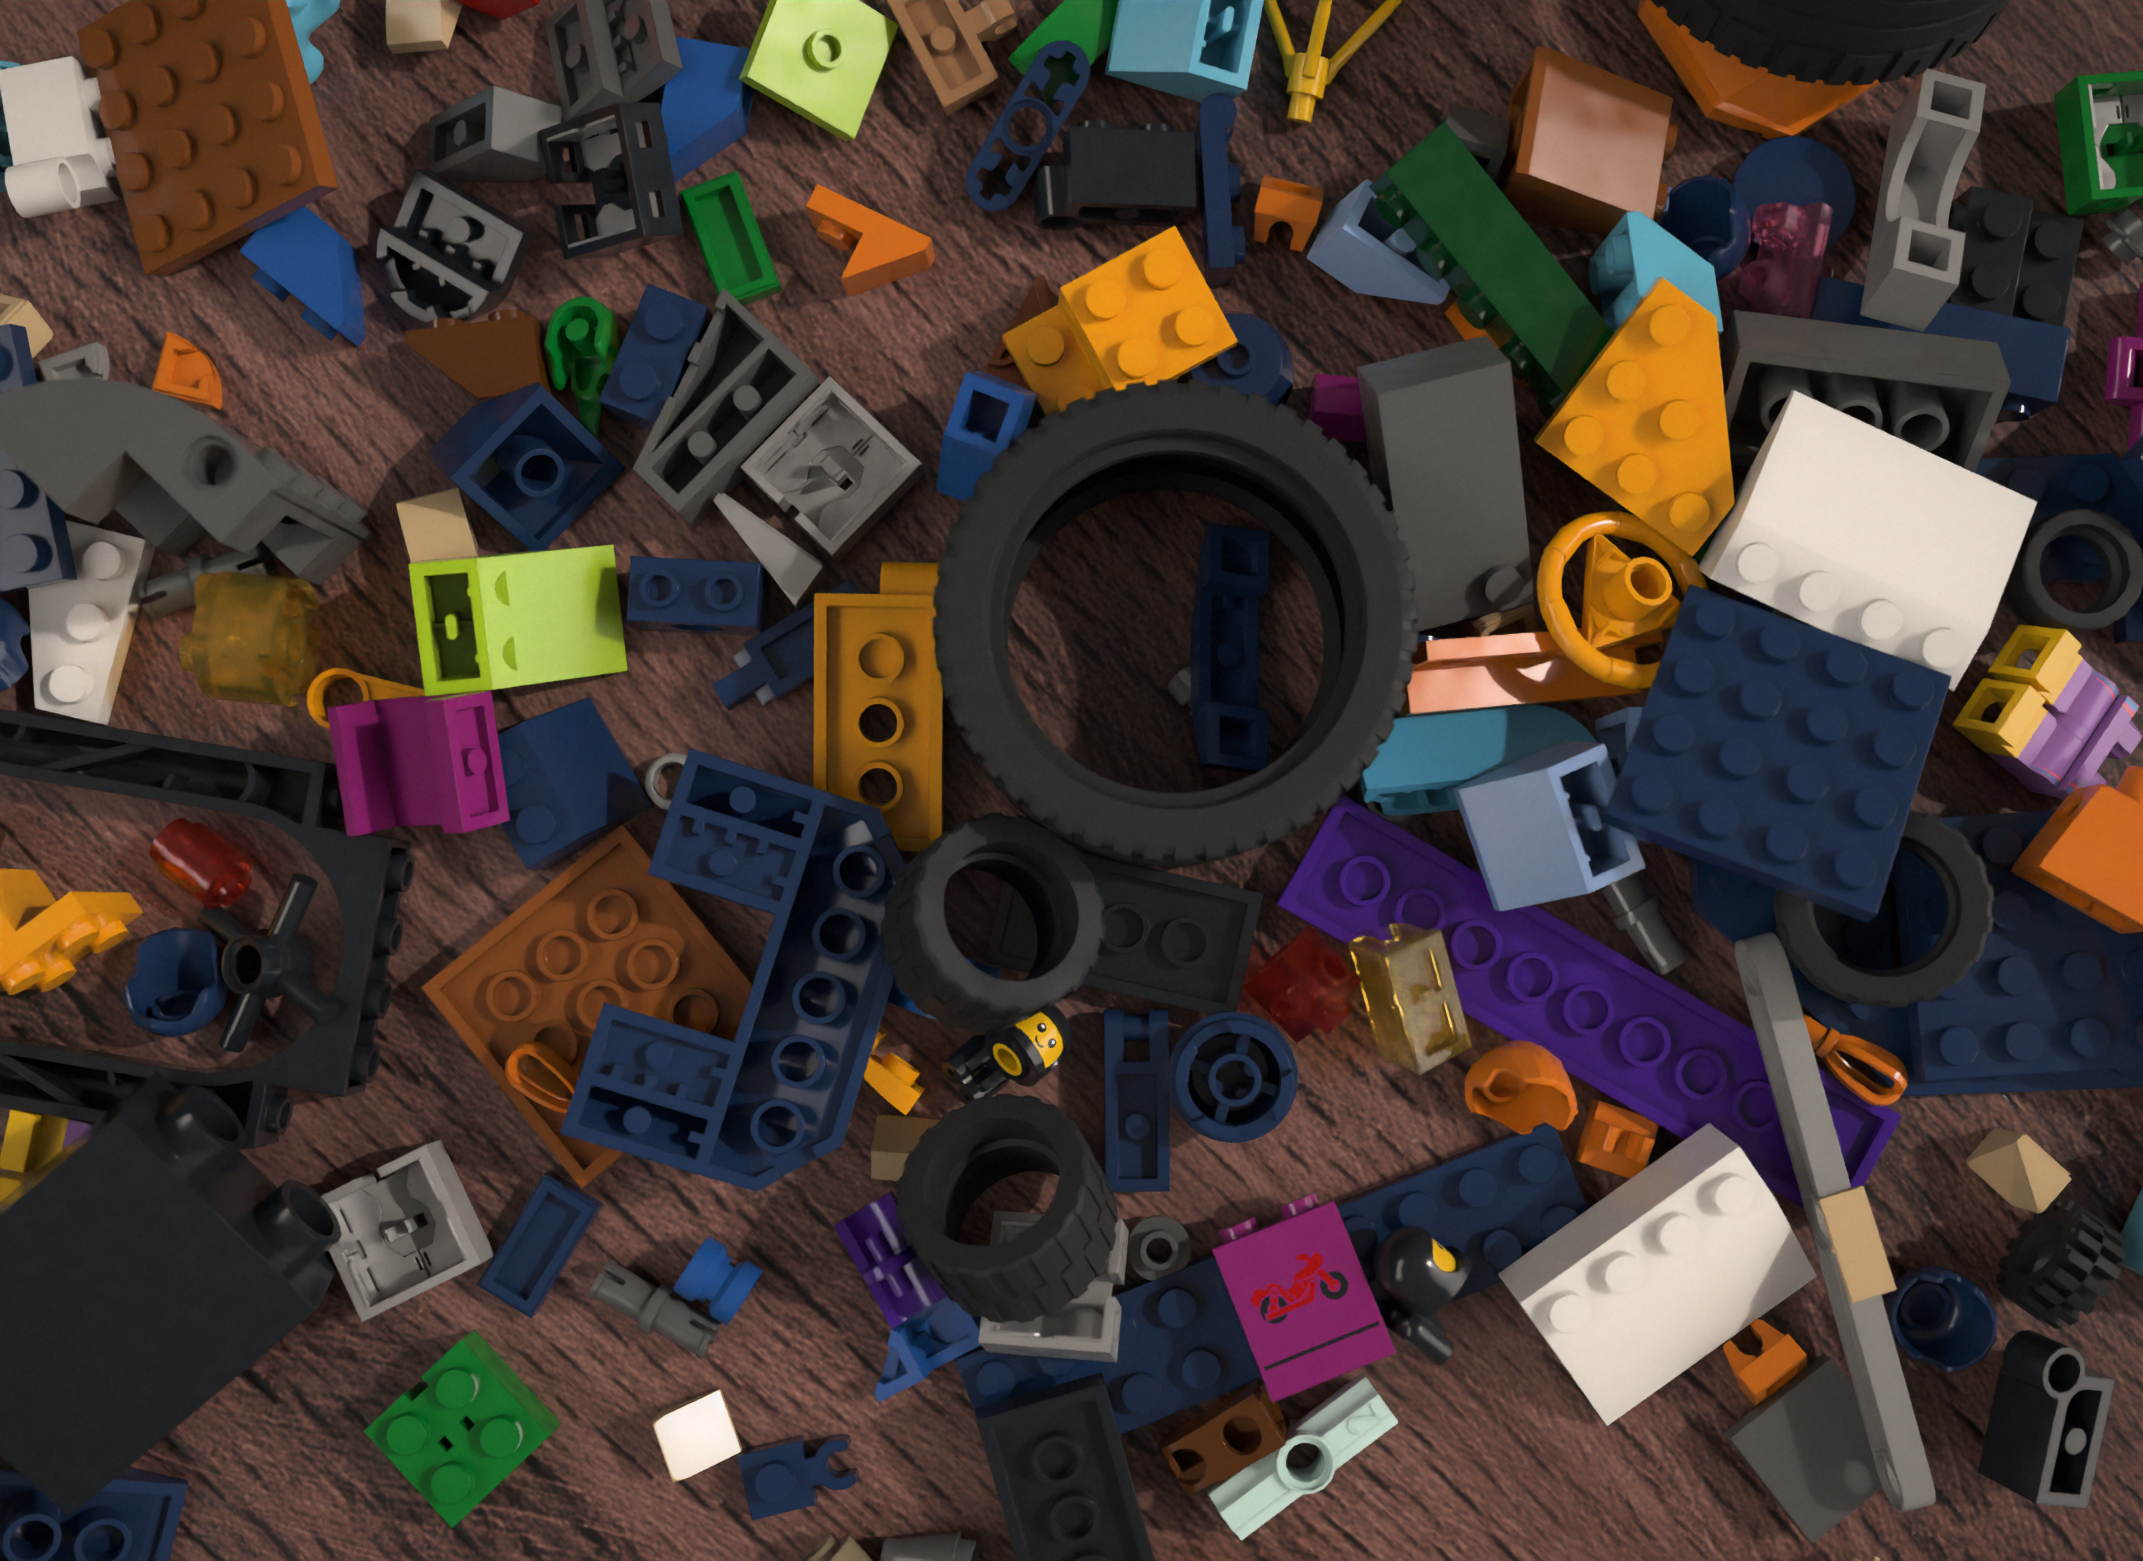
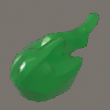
M580 296L566 301L554 311L547 328L544 348L554 388L560 391L563 390L568 377L571 376V391L579 405L580 423L598 440L599 417L602 409L599 399L624 340L614 311L592 297Z

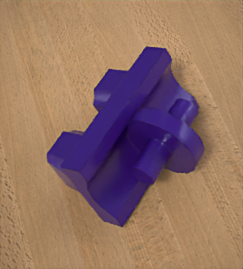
M891 1190L835 1223L834 1228L893 1329L921 1310L946 1298L947 1295L942 1291L904 1237V1228L899 1223L896 1207L898 1206V1200Z

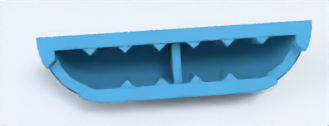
M1520 705L1398 717L1393 721L1395 726L1387 741L1377 747L1379 754L1370 767L1365 769L1360 775L1359 783L1365 803L1370 801L1380 803L1385 815L1402 816L1460 810L1453 792L1455 787L1564 740L1597 742L1591 733L1571 716L1557 709L1541 705Z

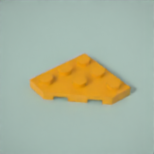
M1658 276L1533 440L1692 557L1735 505L1716 316L1665 278Z

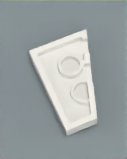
M65 520L78 580L28 589L35 708L108 725L142 600L139 597L138 585L148 577L155 547L146 539Z

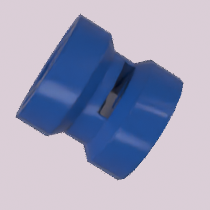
M709 1235L683 1271L673 1291L687 1301L699 1300L704 1303L706 1299H709L711 1301L709 1305L710 1316L727 1327L764 1270L749 1260L740 1261L734 1267L731 1265L733 1258L728 1255L726 1245Z

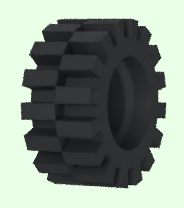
M2064 1199L2063 1203L2058 1200L2052 1202L2049 1205L2048 1212L2044 1210L2039 1214L2034 1213V1222L2031 1225L2025 1221L2018 1230L2022 1234L2018 1240L2010 1239L2005 1248L2011 1252L2008 1256L2000 1258L1998 1267L2003 1271L1996 1275V1283L2000 1285L1998 1290L2003 1296L2047 1327L2051 1326L2054 1329L2062 1328L2064 1322L2069 1326L2079 1322L2080 1311L2089 1315L2096 1308L2093 1300L2097 1296L2105 1299L2111 1291L2105 1285L2108 1280L2118 1279L2121 1269L2115 1266V1264L2124 1261L2126 1251L2121 1249L2125 1244L2124 1239L2116 1230L2078 1203Z

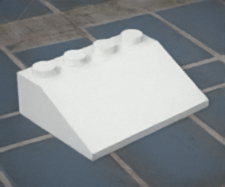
M1791 390L1734 498L1735 505L1724 517L1699 564V570L1712 580L1825 632L1950 675L1952 678L1948 689L1954 691L1989 631L2037 502L1795 390Z
M1710 1123L1703 1126L1498 1273L1501 1280L1607 1426L1817 1277L1775 1197L1740 1146Z

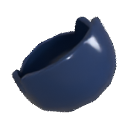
M1923 1265L1919 1269H1910L1897 1277L1895 1280L1897 1290L1888 1292L1884 1298V1307L1894 1342L1912 1360L1916 1359L1935 1365L1944 1372H1958L1981 1362L1996 1342L1997 1314L1979 1287L1969 1278L1955 1270Z

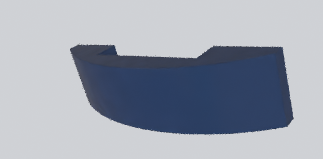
M1213 522L1209 523L1204 534L1192 616L1190 683L1195 739L1202 767L1256 774L1268 766V710L1258 709L1259 599L1269 591V532Z

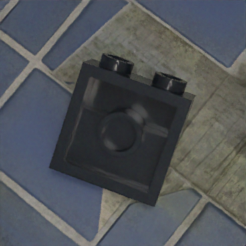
M1971 186L1952 201L1950 207L1948 229L1966 234L1959 285L1946 302L2064 327L2084 220L2032 209L2033 198Z

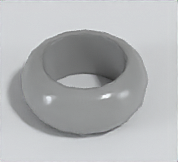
M676 752L663 754L654 760L647 769L645 777L646 792L652 802L662 809L669 810L672 800L667 799L660 792L658 787L659 775L669 765L681 764L684 766L686 754Z

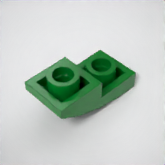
M1064 0L1011 54L1008 60L1025 76L1035 57L1044 46L1054 41L1064 40L1078 45L1085 52L1091 66L1110 46L1119 0ZM1067 53L1060 60H1055L1049 56L1043 66L1051 74L1042 92L1038 90L1034 83H1031L1051 106L1056 102L1052 98L1060 85L1064 82L1072 85L1079 78L1072 70L1075 59Z

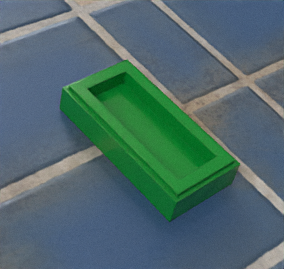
M737 170L679 191L718 297L724 288L742 306L783 291Z

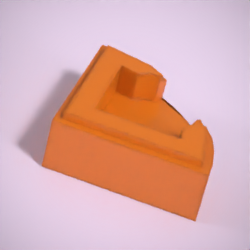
M166 331L151 390L174 397L181 402L221 410L222 385L213 362L196 345L177 334Z

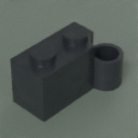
M1104 120L1080 122L1076 126H1070L1062 140L1063 165L1044 166L1034 171L1035 225L1047 230L1074 229L1084 223L1181 227L1196 208L1194 132L1174 131L1173 126L1165 123L1145 124L1138 129L1113 128L1112 123Z
M2021 1330L2013 1335L2004 1350L2003 1365L1998 1374L1978 1473L2035 1504L2087 1509L2115 1379L2086 1367L2083 1356L2078 1350L2032 1330Z

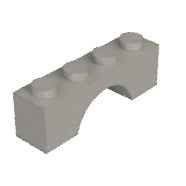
M1927 68L1924 73L1919 74L1893 115L1889 129L1860 315L1924 332L1958 287L1966 233L1948 229V220L1958 179L1980 133L1986 84Z

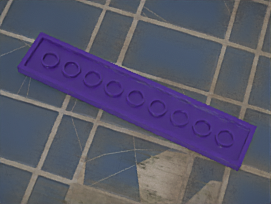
M1341 794L1337 798L1338 801L1327 812L1278 898L1276 906L1507 1039L1525 1040L1543 1046L1562 1062L1566 1073L1653 1121L1677 1137L1685 1140L1710 1123L1740 1146L1769 1190L1804 1209L1754 1030L1536 905L1505 911L1494 910L1482 874ZM1818 1068L1851 1188L1860 1185L1864 1186L1902 1115L1886 1106L1878 1107L1868 1104L1845 1087L1836 1077Z

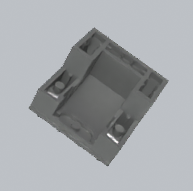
M95 378L48 380L0 393V450L64 512L98 524L115 508L155 548L183 559L208 533L213 535L220 543L245 554H248L262 541L296 576L320 586L364 540L369 541L375 535L361 522L368 512L342 488L337 487L335 489L318 474L312 476L294 460L288 462L270 446L259 447L174 397L132 383ZM290 517L299 522L292 524Z

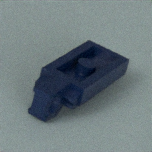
M852 578L827 592L861 594ZM814 601L743 643L745 648L733 656L739 669L712 684L715 693L728 711L755 696L758 697L763 706L775 699L779 701L814 680Z

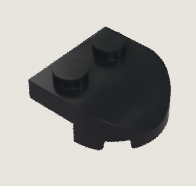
M420 169L415 170L394 227L380 229L376 255L377 261L385 264L388 278L393 287V290L389 291L390 296L409 315L424 322L438 318H457L467 321L489 313L498 307L508 296L535 232L431 170Z

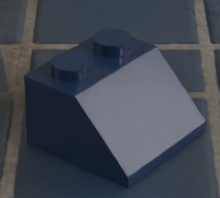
M590 697L519 723L498 735L510 821L500 824L527 869L547 871L617 829L622 824L627 823L655 806Z

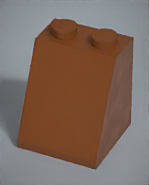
M1536 46L1509 97L1506 120L1511 122L1507 152L1495 184L1526 222L1607 236L1626 212L1640 211L1652 221L1658 222L1664 211L1668 193L1667 183L1659 182L1662 162L1670 159L1678 131L1677 123L1669 121L1673 98L1553 49Z

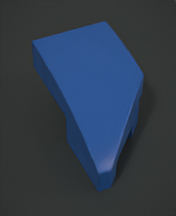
M946 1297L891 1329L887 1343L889 1350L881 1379L877 1382L874 1393L878 1402L924 1380L932 1370L980 1346L978 1340L981 1316L974 1317L963 1311L957 1302H952Z

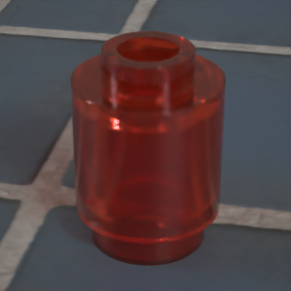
M186 818L174 820L157 835L150 847L149 856L157 862V871L207 909H213L221 904L229 906L235 903L244 895L251 884L252 877L249 875L252 864L251 859L202 822L191 823Z

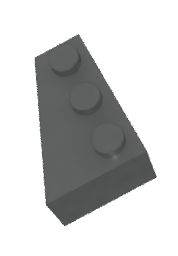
M724 288L714 305L717 310L701 342L695 343L687 359L690 364L674 396L668 397L632 468L694 529L718 507L713 501L718 493L729 495L747 477L740 466L821 385L816 375Z

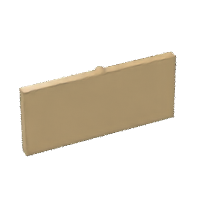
M1860 1185L1818 1198L1817 1201L1832 1244L1831 1252L1835 1254L1849 1301L1855 1303L1897 1290L1864 1186Z

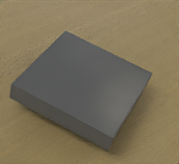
M1824 1353L1723 1433L1802 1536L1811 1544L1883 1488L1854 1386L1833 1359Z

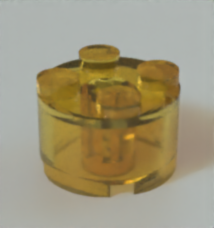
M220 571L216 574H200L194 587L196 610L192 632H187L180 642L179 661L181 668L184 671L195 673L200 689L211 699L293 707L298 704L292 697L294 694H307L317 672L321 651V629L309 628L308 609L320 610L316 593L311 584L302 578Z

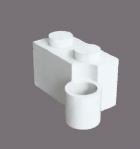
M73 56L0 70V91L13 166L6 168L5 185L16 211L22 217L30 218L122 199L110 137H106L99 115L101 95L97 77L89 78L87 68Z

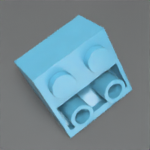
M1119 0L1105 75L1200 103L1207 96L1215 93L1225 94L1234 99L1247 90L1264 0Z
M1626 212L1589 261L1590 288L1594 295L1600 294L1605 322L1615 333L1659 276L1665 278L1716 316L1718 335L1722 333L1723 325L1714 266L1642 212Z

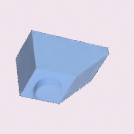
M1366 179L1329 211L1306 258L1355 293L1439 305L1446 299L1451 287L1444 279L1438 280L1424 269L1416 256L1418 247L1404 229L1392 227L1381 216L1375 205V198L1377 196L1369 187L1372 182Z

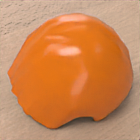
M1505 1041L1491 1048L1472 1064L1464 1079L1465 1101L1470 1112L1484 1115L1520 1135L1530 1134L1534 1127L1543 1123H1548L1559 1131L1566 1130L1574 1120V1116L1578 1113L1575 1092L1562 1062L1543 1046L1529 1041Z

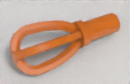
M1803 1013L1814 1054L1824 1059L1827 1067L1845 1087L1873 1106H1888L1900 1098L1908 1082L1906 1068L1900 1059L1867 1040L1840 1034V1032L1832 1027L1828 1029ZM1835 1049L1845 1052L1885 1074L1894 1081L1893 1086L1887 1088L1875 1083L1843 1059Z
M526 1042L519 1045L509 1056L505 1064V1075L509 1083L533 1101L549 1109L567 1113L571 1100L556 1095L528 1077L521 1070L520 1061L526 1055L537 1058L557 1075L568 1087L572 1095L579 1076L562 1057L547 1045L539 1042Z

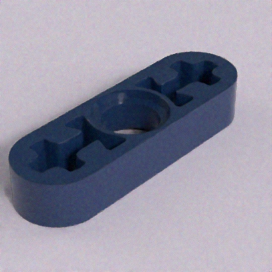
M1059 40L1047 44L1039 51L983 143L966 174L968 195L980 208L988 211H1000L1008 208L1017 200L1084 91L1090 77V64L1085 52L1078 45L1069 41ZM1067 53L1075 59L1072 70L1079 78L1074 86L1064 82L1056 91L1052 100L1062 102L1064 106L1059 115L1055 116L1043 101L1025 96L1024 93L1030 83H1034L1038 90L1042 92L1051 74L1043 66L1049 56L1055 60H1060ZM1029 107L1036 109L1045 119V135L1034 146L1019 145L1012 139L1009 133L1010 118L1021 108ZM997 138H1001L1009 150L1015 154L1029 157L1030 162L1024 171H1021L1013 162L1005 176V181L1012 186L1010 193L1006 197L996 193L992 196L991 200H988L980 194L983 183L976 176L982 167L992 171L997 166L1003 155L992 152L991 147Z

